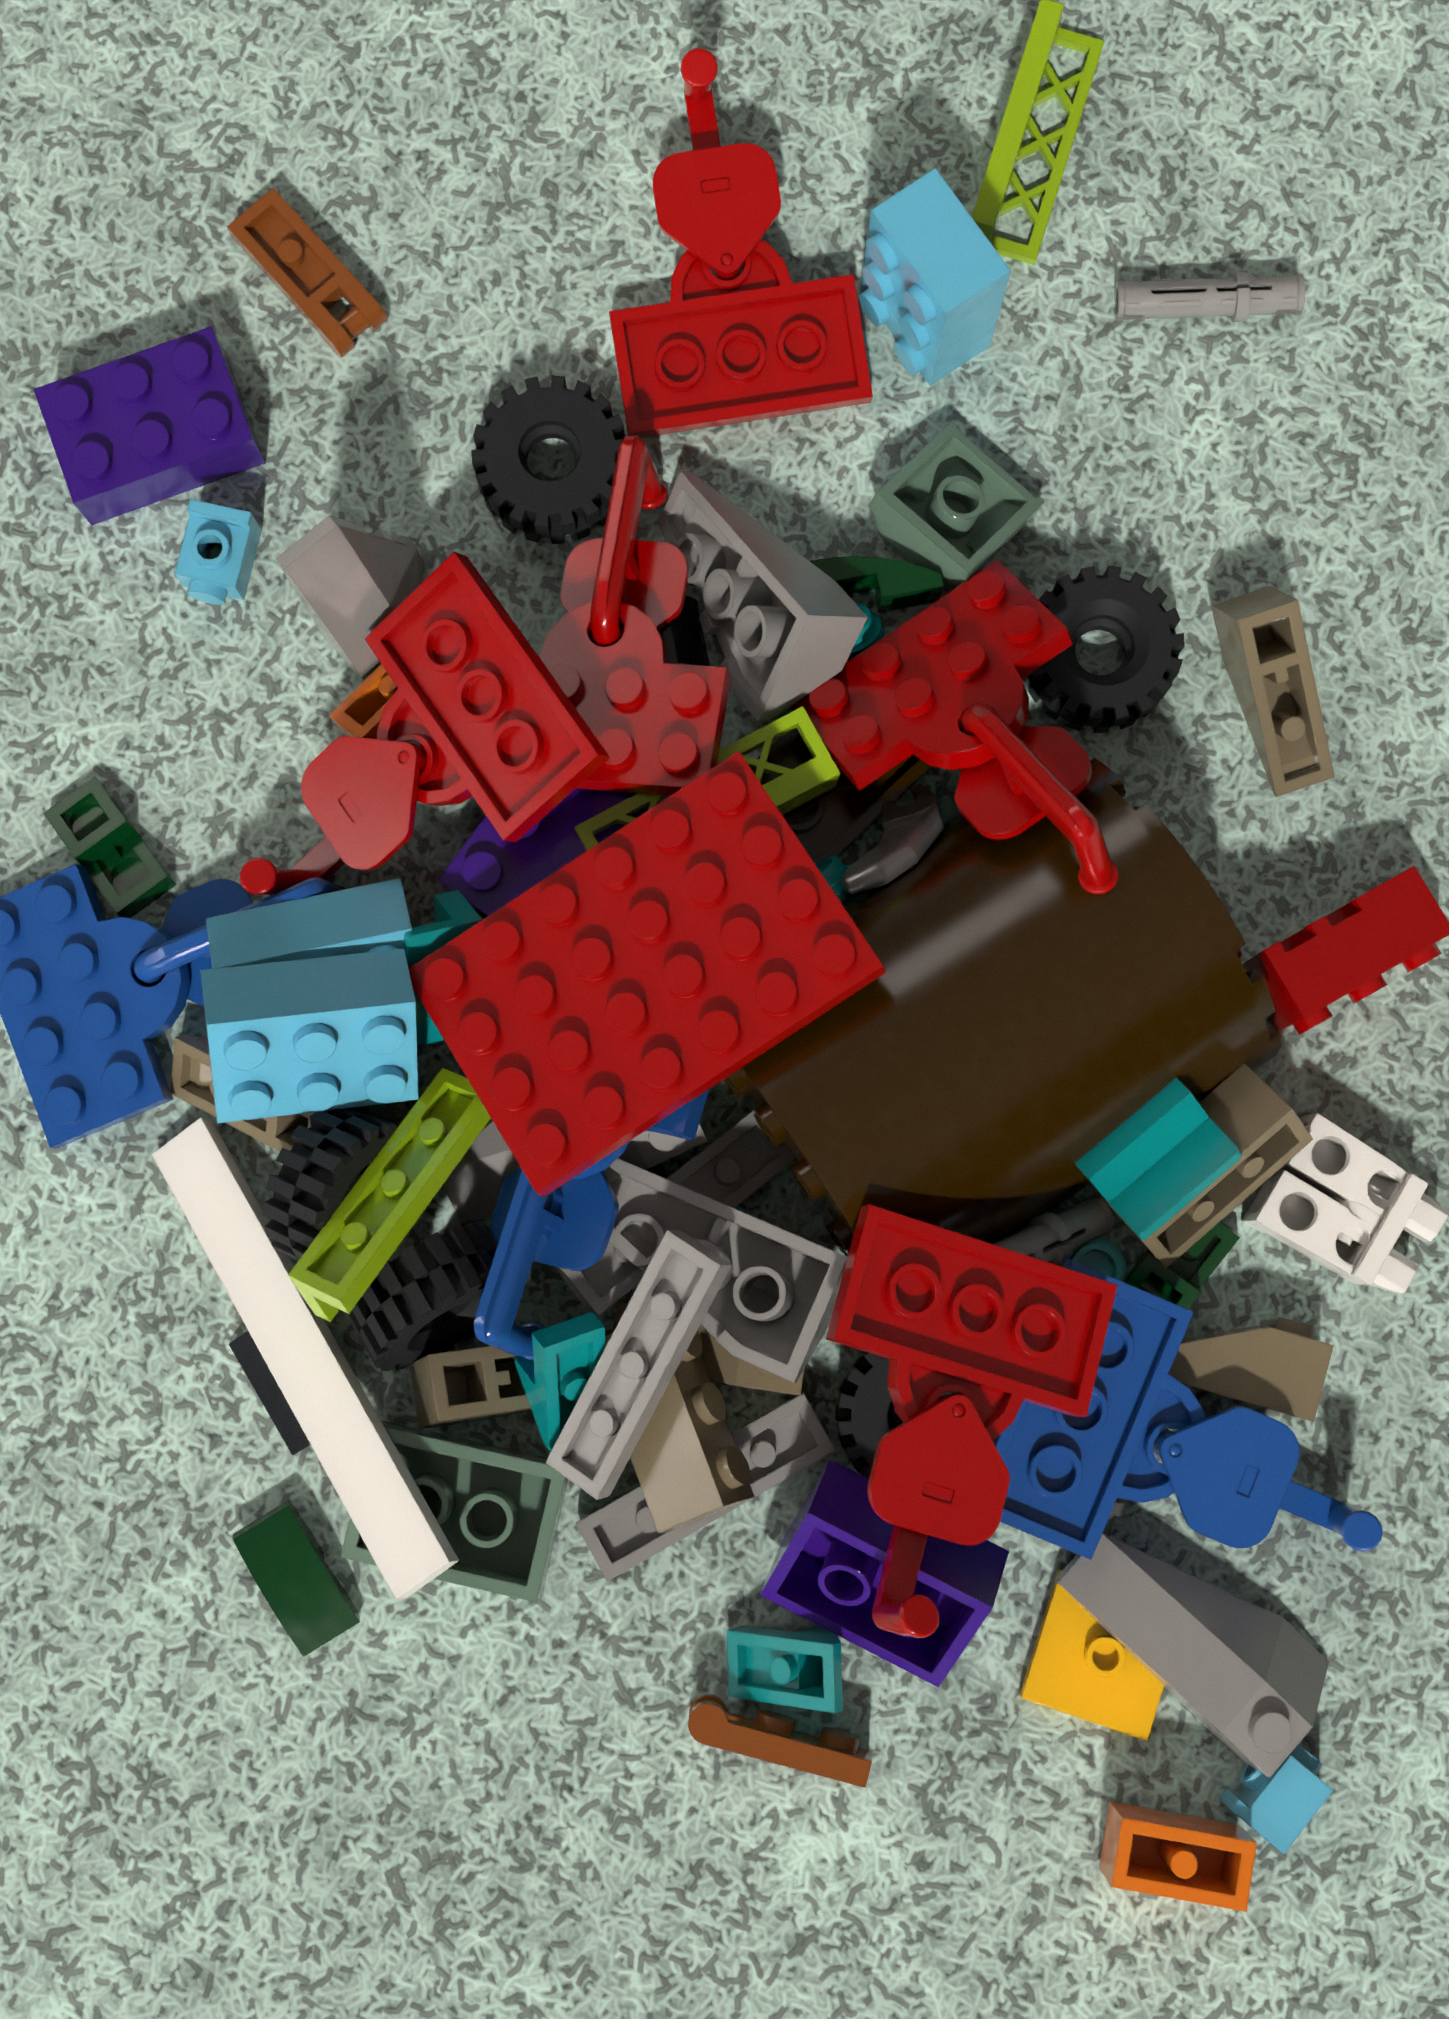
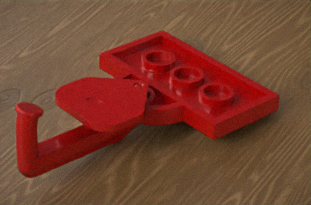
M704 48L689 50L681 61L680 71L684 79V99L692 151L679 152L666 157L657 166L653 176V195L658 225L665 235L687 251L680 257L671 277L670 302L609 311L628 435H637L640 438L871 403L873 394L854 274L792 283L785 261L768 242L761 240L778 217L781 209L780 191L774 161L767 151L755 144L720 145L711 83L715 80L718 73V64L714 55ZM744 265V269L742 273L739 275L740 267Z
M637 435L625 436L619 446L603 538L590 539L580 543L571 551L566 560L560 590V602L567 613L548 631L538 656L610 756L577 788L671 796L717 765L731 677L727 667L668 663L667 649L658 631L675 619L683 609L689 567L684 554L676 546L667 542L636 540L641 508L654 509L665 502L668 494L667 488L660 481L659 474L645 442Z
M453 552L365 638L373 653L398 687L383 709L377 730V739L350 736L338 737L308 765L301 782L302 798L326 836L291 869L275 867L270 860L263 857L248 860L240 871L239 879L242 888L247 893L271 896L310 878L317 877L328 880L344 864L359 870H373L380 867L410 840L414 830L417 801L428 805L444 806L461 804L473 796L502 840L517 842L610 758L467 556Z
M998 560L845 663L841 672L791 706L793 711L802 706L804 707L833 761L859 791L911 755H915L929 766L949 770L961 769L954 796L955 803L963 816L981 835L996 840L1012 838L1047 816L1073 845L1080 864L1078 881L1081 887L1089 893L1099 895L1111 891L1116 886L1119 879L1118 869L1110 858L1100 826L1096 818L1075 797L1087 786L1092 776V765L1087 752L1063 728L1056 726H1025L1029 718V697L1022 679L1072 645L1067 627Z
M869 1204L860 1208L826 1339L889 1359L887 1387L895 1412L904 1423L887 1432L880 1439L868 1481V1499L872 1509L883 1521L894 1525L872 1608V1619L875 1625L884 1631L904 1636L925 1638L932 1635L939 1624V1611L935 1603L924 1595H913L928 1535L952 1543L970 1546L980 1544L994 1534L1001 1520L1009 1488L1010 1475L992 1440H995L1014 1422L1023 1401L1074 1417H1087L1118 1285ZM946 1392L952 1393V1395L941 1396L943 1393Z

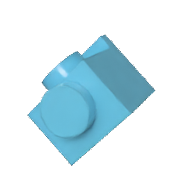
M190 499L187 509L190 516L174 573L185 588H188L187 594L196 600L214 605H223L226 597L244 600L262 529L251 512ZM209 544L222 546V551L218 557L205 559Z
M1298 1744L1270 1778L1247 1764L1239 1779L1244 1785L1240 1793L1236 1796L1226 1787L1219 1796V1799L1246 1824L1282 1854H1285L1333 1790L1316 1776L1323 1764Z

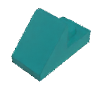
M593 1311L532 1332L533 1360L515 1355V1365L542 1441L549 1452L552 1451L606 1347L605 1326Z
M739 1626L727 1630L728 1697L830 1713L843 1711L841 1641L836 1634L820 1626L798 1632L750 1626Z

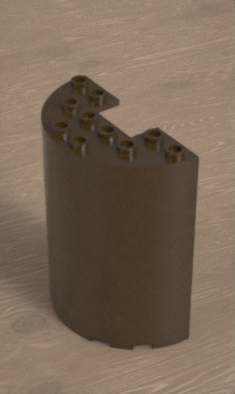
M1093 758L1090 760L1092 765L1091 779L1087 786L1075 797L1096 818L1110 858L1118 869L1119 879L1111 891L1095 895L1081 887L1078 881L1080 864L1073 845L1047 816L1017 836L996 840L981 835L960 813L944 824L943 832L916 865L886 885L850 895L841 903L887 973L723 1079L737 1099L748 1093L755 1104L759 1103V1106L754 1109L755 1114L753 1116L772 1145L777 1147L785 1141L798 1160V1162L792 1165L793 1168L790 1171L812 1202L822 1196L828 1204L829 1208L827 1210L834 1220L828 1223L825 1228L844 1256L848 1257L860 1208L869 1204L990 1244L1007 1238L1030 1226V1222L1035 1216L1044 1212H1050L1091 1184L1088 1178L1076 1166L1075 1162L1157 1095L1176 1077L1199 1103L1244 1063L1252 1071H1255L1278 1054L1281 1034L1273 1026L1267 1028L1265 1020L1276 1011L1263 977L1252 968L1244 969L1239 958L1242 956L1240 948L1246 945V942L1228 911L1200 869L1165 824L1146 803L1141 807H1131L1123 799L1126 796V790L1121 778L1098 759Z

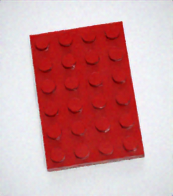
M739 751L409 968L414 991L536 1194L542 1197L550 1194L887 973Z

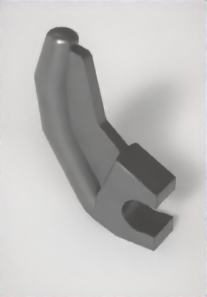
M921 783L910 788L915 801L912 804L897 806L892 800L882 804L884 832L880 843L847 868L845 871L846 875L842 877V886L849 895L884 886L916 865L943 832L944 824L935 794Z

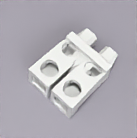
M1314 1113L1301 1116L1300 1120L1313 1140L1281 1167V1171H1277L1261 1185L1241 1222L1263 1234L1270 1235L1353 1284L1373 1285L1392 1293L1403 1294L1416 1274L1418 1264L1392 1249L1403 1230L1423 1242H1431L1438 1235L1446 1221L1448 1212L1424 1193L1429 1183L1414 1174H1408L1403 1168L1322 1115Z

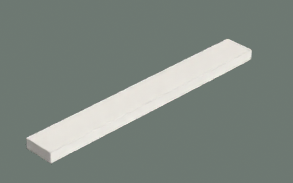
M200 1117L154 1152L152 1156L396 1600L406 1599L457 1563L459 1559L324 1319L314 1314L289 1278L288 1274L294 1266L288 1256L277 1251L271 1245L274 1239L267 1237L264 1228L269 1221L263 1215V1210L213 1121Z

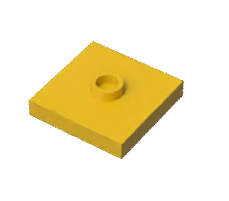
M1058 1569L1056 1578L1063 1570ZM1054 1581L1019 1696L1022 1699L1147 1741L1164 1685Z

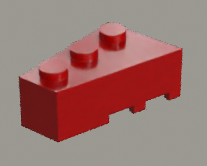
M1412 866L1327 916H1323L1307 925L1304 929L1283 941L1264 949L1242 965L1245 970L1252 968L1258 972L1266 983L1276 1010L1267 1017L1271 1025L1278 1032L1293 1025L1300 1035L1332 1017L1333 1015L1327 1006L1348 994L1354 1004L1388 985L1381 974L1402 963L1408 973L1442 954L1436 942L1449 935V921L1416 867Z

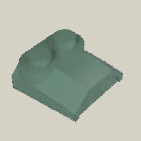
M951 421L875 493L869 507L875 517L878 531L892 546L913 564L941 573L943 587L955 589L980 572L1037 513L1045 501L1039 496L1035 497L961 433L958 430V426Z

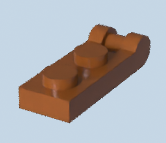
M274 188L227 226L235 242L313 326L339 358H343L355 348L353 340L368 327L375 331L388 320L386 313L373 296ZM343 297L352 308L336 320L329 313L328 309Z
M714 1694L701 1695L691 1704L688 1728L691 1736L701 1744L866 1788L872 1759L869 1750L859 1748L861 1738L855 1734L831 1727H822L820 1737L794 1730L796 1725L795 1719L768 1710H758L756 1720L729 1713L723 1700Z

